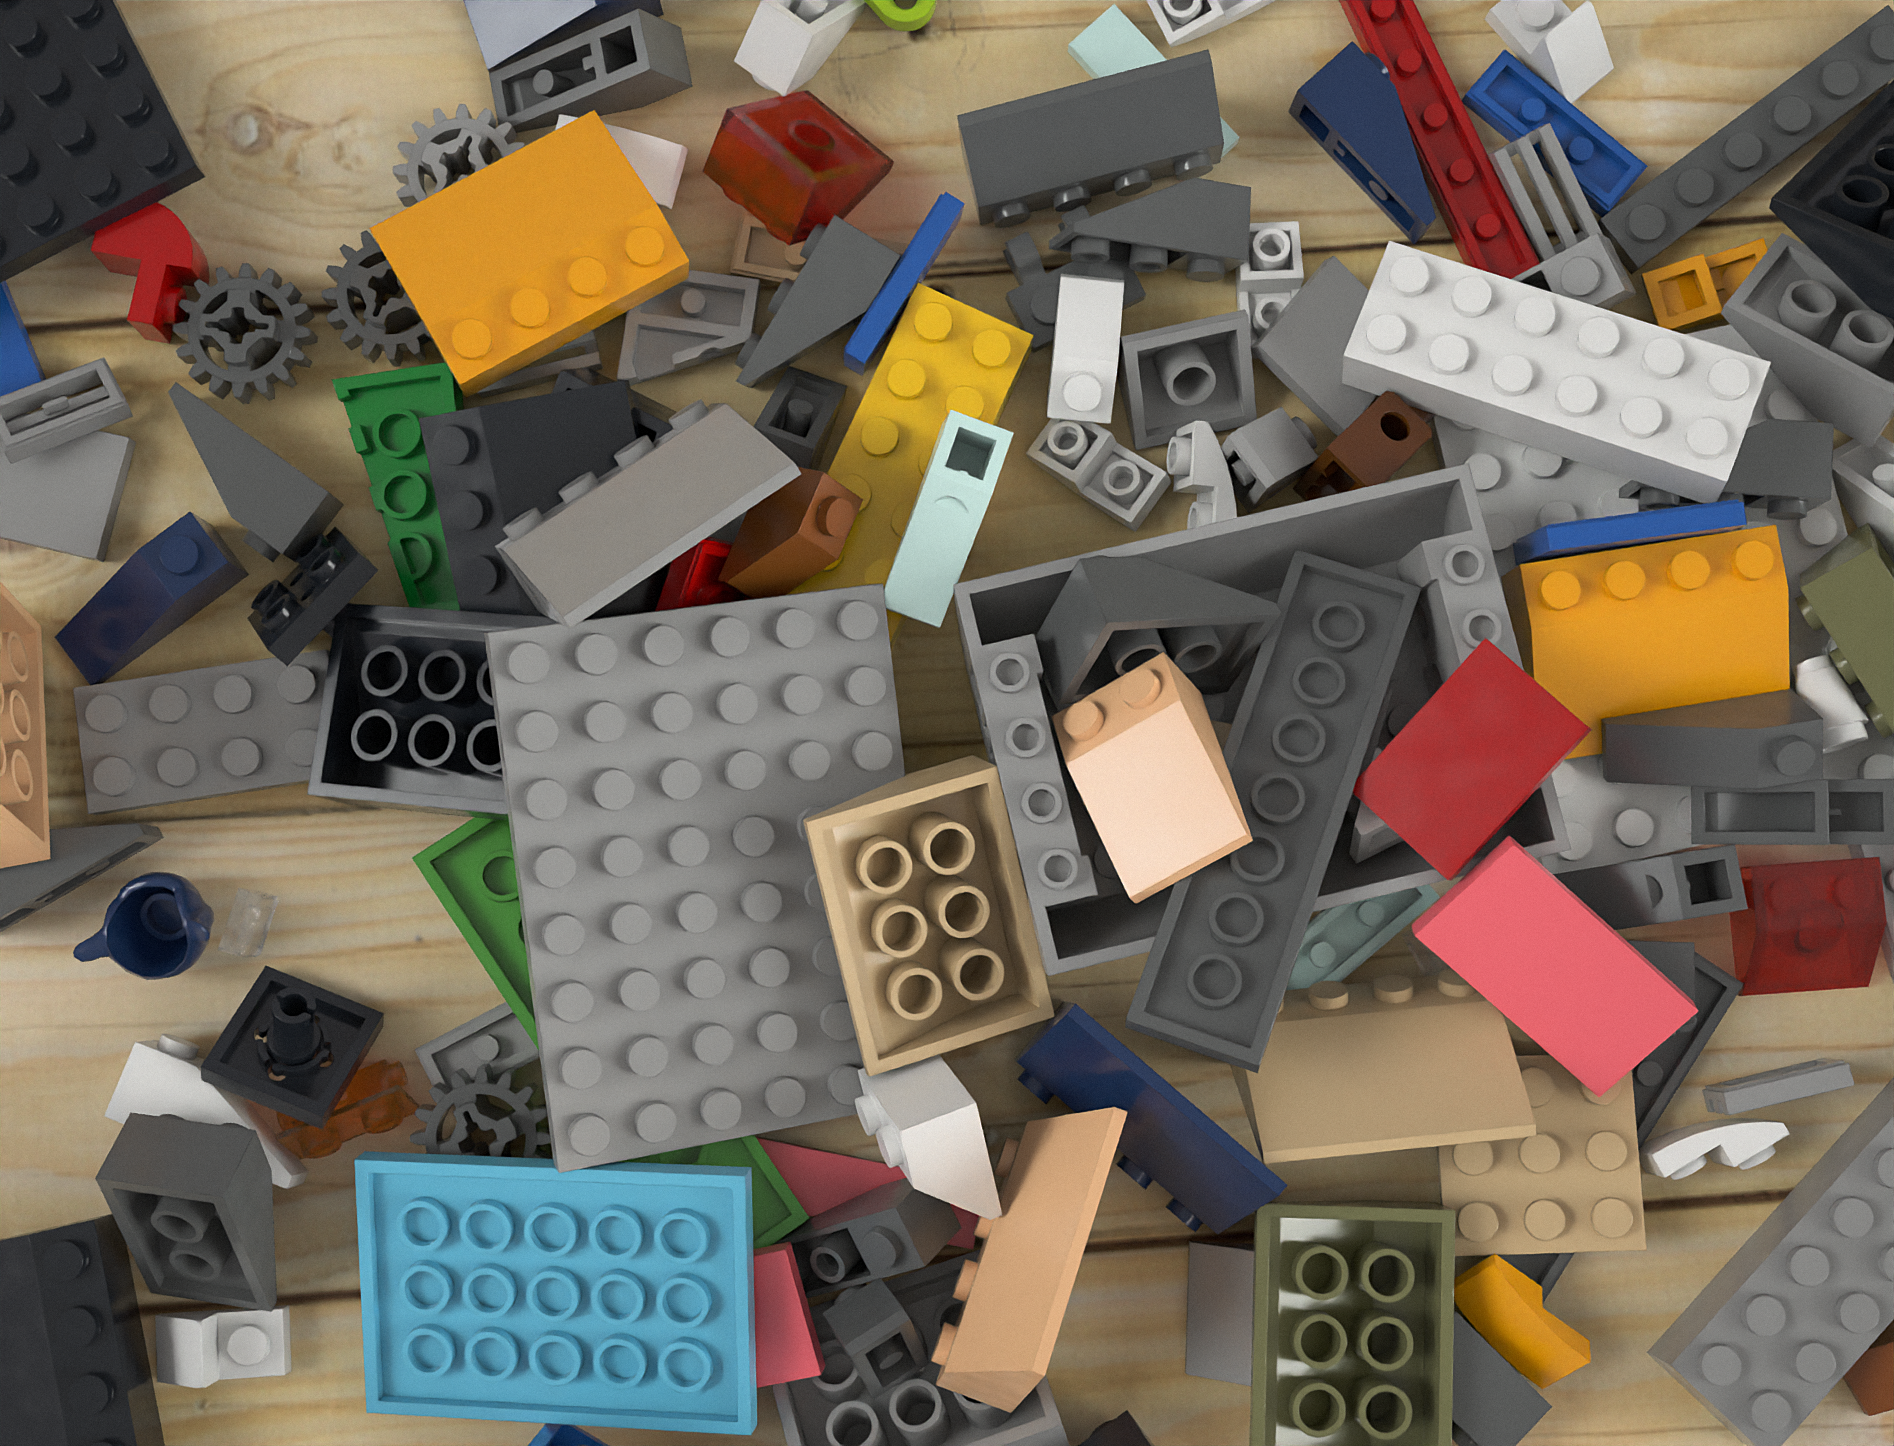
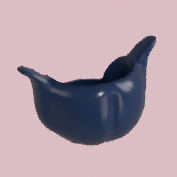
M169 872L146 873L129 881L120 889L117 897L107 908L102 928L90 938L76 945L73 955L81 962L109 957L126 972L146 980L174 977L191 968L204 952L209 943L214 913L211 907L202 899L196 887L185 877Z

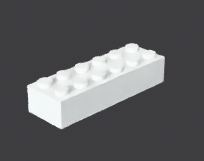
M1389 241L1343 355L1342 383L1379 396L1386 390H1389L1398 395L1409 406L1706 504L1717 502L1728 481L1771 362Z

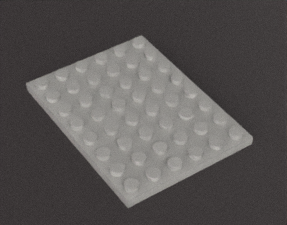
M883 583L587 619L571 629L561 623L484 632L553 1161L557 1171L562 1173L858 1114L855 1099L864 1096L858 1070L864 1068L803 820L905 776Z

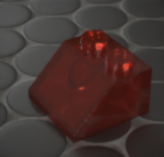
M809 90L787 94L786 96H778L727 108L702 172L722 188L727 198L742 205L766 226L769 234L791 246L806 241L819 222L827 227L834 215L843 220L891 171L894 161Z
M1880 857L1740 867L1748 909L1729 912L1736 979L1744 984L1738 996L1869 987L1887 923Z

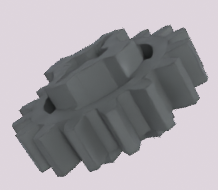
M365 230L361 232L363 248L357 252L345 244L339 248L347 260L343 268L327 266L326 272L337 283V287L322 291V298L327 304L337 307V309L331 311L326 316L327 321L335 330L345 329L340 339L350 350L362 344L361 354L369 362L375 363L382 351H385L387 359L394 367L401 366L403 352L411 351L420 362L426 360V354L423 345L428 341L433 343L434 341L378 243ZM400 288L403 290L404 295L401 299L390 298L387 304L383 301L386 293L396 295ZM354 296L360 298L367 305L363 314L366 320L364 326L357 318L354 308ZM413 325H416V326H414L413 328H411V329H409V330H407V331H405V332L400 333L402 330H404V329H406V328H409V327H411V326H413Z
M242 263L239 277L233 278L222 266L216 268L218 283L212 287L199 279L195 281L194 285L201 297L197 302L181 299L179 306L190 315L189 321L173 325V331L179 337L189 342L176 350L177 356L186 364H194L188 374L200 385L210 381L209 391L221 399H224L232 389L234 397L242 404L250 403L253 390L258 389L269 401L275 399L273 384L279 380L294 388L297 382L290 372L294 365L310 368L312 361L301 352L302 345H312L318 342V336L311 329L302 326L315 318L306 303L297 304L302 297L301 292L291 282L281 286L282 278L275 270L270 268L259 279L257 271L249 263ZM263 298L278 305L284 320H277L274 316H267V307L263 304ZM250 324L256 328L255 332H248ZM237 335H244L242 343H239L234 338H237ZM208 347H214L217 351L224 352V361L228 364V370L216 365L209 353Z
M482 1064L478 1067L475 1080H471L469 1074L463 1068L458 1069L451 1074L453 1090L447 1085L438 1082L429 1090L432 1099L437 1105L422 1104L414 1113L418 1119L427 1123V1126L410 1135V1142L417 1145H425V1154L512 1157L510 1147L513 1140L525 1133V1148L521 1158L552 1159L546 1151L540 1149V1145L551 1142L549 1128L541 1127L540 1123L547 1116L546 1104L534 1106L530 1099L538 1088L535 1082L526 1085L522 1090L514 1086L516 1080L515 1069L509 1068L499 1080L493 1079V1071L490 1064ZM487 1095H492L506 1101L514 1109L508 1111L491 1104ZM455 1105L456 1109L453 1113L457 1124L453 1133L448 1138L443 1139L442 1130L445 1117L450 1108ZM478 1127L482 1131L493 1129L497 1139L490 1145L485 1141L475 1144L471 1138V1133Z

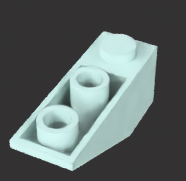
M950 410L941 425L884 587L887 610L940 628L954 593L953 584L958 583L994 491L1014 434L1013 432Z

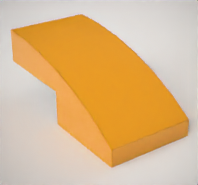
M1764 238L1705 257L1703 253L1643 273L1641 278L1657 326L1672 331H1679L1724 319L1721 314L1724 305L1768 251Z
M1495 1253L1454 1278V1302L1462 1313L1505 1360L1542 1390L1591 1362L1590 1341L1544 1309L1542 1287Z

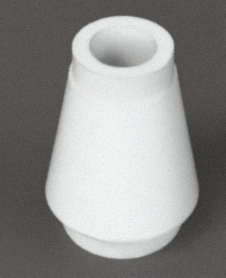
M1830 655L1814 657L1791 668L1795 677L1794 682L1797 695L1823 718V755L1852 747L1868 739L1864 724L1869 722V719L1838 669L1833 665Z

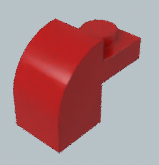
M158 202L95 232L91 252L112 273L137 277L127 321L145 340L170 344L173 325L183 322L186 314L179 306L181 299L187 300V293L183 286L195 287L194 282L198 279L209 285V266L199 243L178 216Z

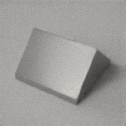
M1245 309L1120 337L1117 378L1136 450L1169 443L1172 437H1176L1177 429L1194 421L1208 422L1213 432L1216 433L1242 427L1257 419L1249 317Z
M1189 1241L1186 1374L1251 1386L1254 1243Z

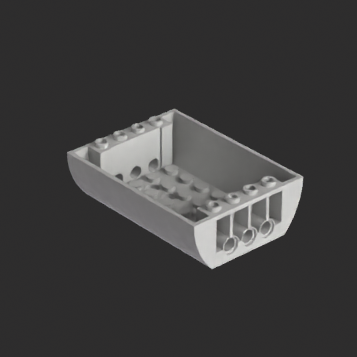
M1469 463L953 584L957 623L971 692L988 762L996 765L998 768L1042 965L1048 976L1150 952L1174 884L1137 904L1129 898L1065 764L1052 716L1058 713L1042 678L1043 668L1035 637L1078 560L1097 555L1107 557L1140 556L1277 603L1295 550L1297 549L1421 587L1419 598L1388 687L1393 689L1378 746L1383 751L1485 638L1523 669ZM1261 644L1228 692L1202 694L1210 720L1233 724ZM1552 774L1455 878L1465 876L1509 835L1534 858L1571 850ZM1345 814L1312 912L1447 879L1404 840L1359 863H1355L1349 852L1357 817Z

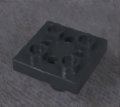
M336 527L326 536L319 533L311 538L296 557V562L299 565L282 582L273 580L267 584L252 602L251 608L254 612L247 619L267 650L286 666L301 653L321 630L325 631L332 638L336 615L347 603H350L349 601L379 571L361 550Z
M265 966L201 1065V1080L323 1130L381 1032L384 1023V1013ZM257 1035L261 1038L267 1036V1042H263V1039H255ZM327 1061L332 1062L331 1065L327 1067H320L322 1063H326ZM272 1072L274 1076L279 1077L282 1075L286 1077L282 1080L275 1081L269 1077V1074Z

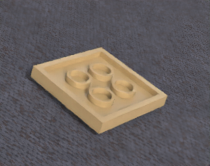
M1550 1054L1517 1055V1062L1536 1122V1136L1436 1146L1440 1204L1455 1210V1256L1493 1255L1494 1253L1496 1255L1647 1251L1632 1070L1601 1097H1598Z

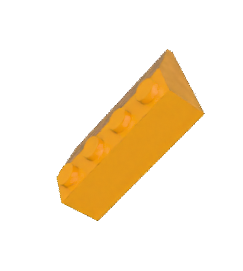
M595 110L369 228L466 398L689 278V259L657 203Z
M1776 525L1520 564L1501 577L1504 597L1524 671L1592 729L1564 760L1602 754L1601 719L1790 689L1789 594Z

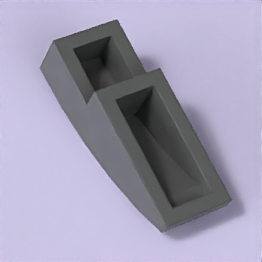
M1815 779L1759 789L1691 786V844L1894 845V779Z

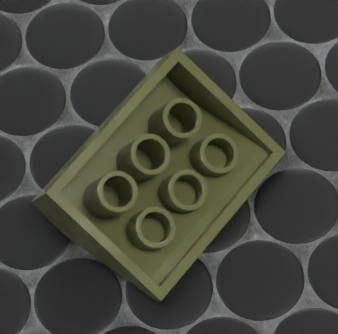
M1352 1200L1269 1202L1255 1211L1249 1446H1452L1455 1272L1454 1209L1436 1202Z

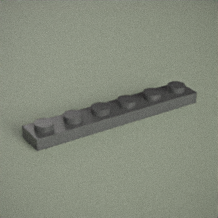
M1889 5L1884 7L1597 222L1603 236L1610 239L1621 263L1631 275L1892 81L1894 79V11Z

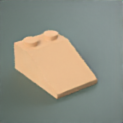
M1164 652L1052 716L1065 764L1129 898L1135 904L1253 841L1202 694Z

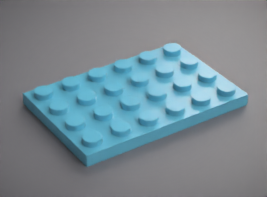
M364 1151L354 1159L366 1413L752 1435L757 1426L752 1167L613 1162L559 1173L553 1159Z

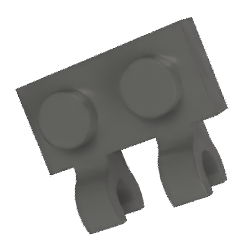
M1084 205L1061 215L1063 222L1058 224L1060 232L1073 223L1090 217ZM1028 231L1005 242L1007 249L1003 250V254L1020 285L1007 292L1005 299L1020 329L1034 335L1031 348L1032 353L1053 344L1061 274L1124 280L1122 310L1143 301L1146 296L1135 271L1129 268V262L1109 259L1103 263L1087 264L1072 261L1046 274L1037 248Z

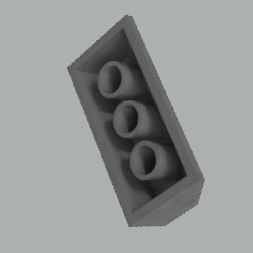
M1209 49L957 115L962 156L980 225L994 222L995 227L998 228L1021 224L1030 219L1031 212L1053 206L1057 212L1071 211L1082 205H1088L1091 202L1092 196L1115 191L1117 196L1137 194L1150 188L1152 181L1172 175H1176L1178 180L1201 177L1212 171L1214 164L1220 163L1224 146Z

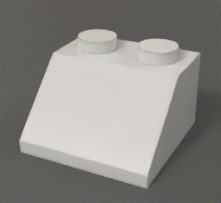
M938 1054L870 1077L866 1074L865 1068L858 1070L864 1096L855 1099L857 1113L868 1136L876 1134L880 1151L887 1166L892 1168L899 1165L916 1190L989 1220L1002 1216L976 1101L942 1057Z

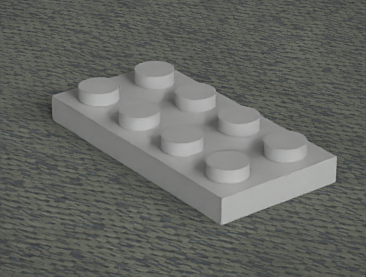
M326 649L300 653L288 666L277 657L73 688L88 814L103 815L309 783L330 651Z

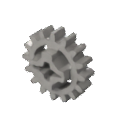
M459 104L456 118L447 119L440 108L434 109V126L428 129L424 124L415 121L412 127L419 139L415 144L410 142H399L398 144L399 151L408 160V163L393 166V174L400 183L406 184L396 193L404 207H411L428 198L424 186L425 174L429 175L437 183L433 191L435 194L456 183L453 179L456 173L461 174L457 180L458 182L469 176L466 174L471 167L477 172L490 165L493 160L491 154L493 147L504 158L525 145L523 142H514L517 135L513 126L508 121L496 128V119L492 111L487 108L479 114L477 120L472 119L466 104Z

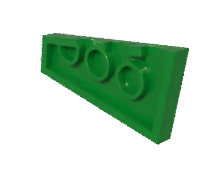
M446 362L331 379L338 400L344 403L352 427L348 429L356 453L362 455L372 485L368 488L376 511L382 514L390 541L387 544L409 607L460 611L419 418L464 410L461 388Z

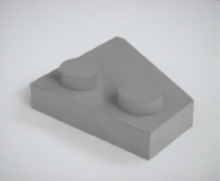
M689 270L688 279L627 311L617 381L629 380V384L632 386L741 351L755 330L761 291L760 279Z

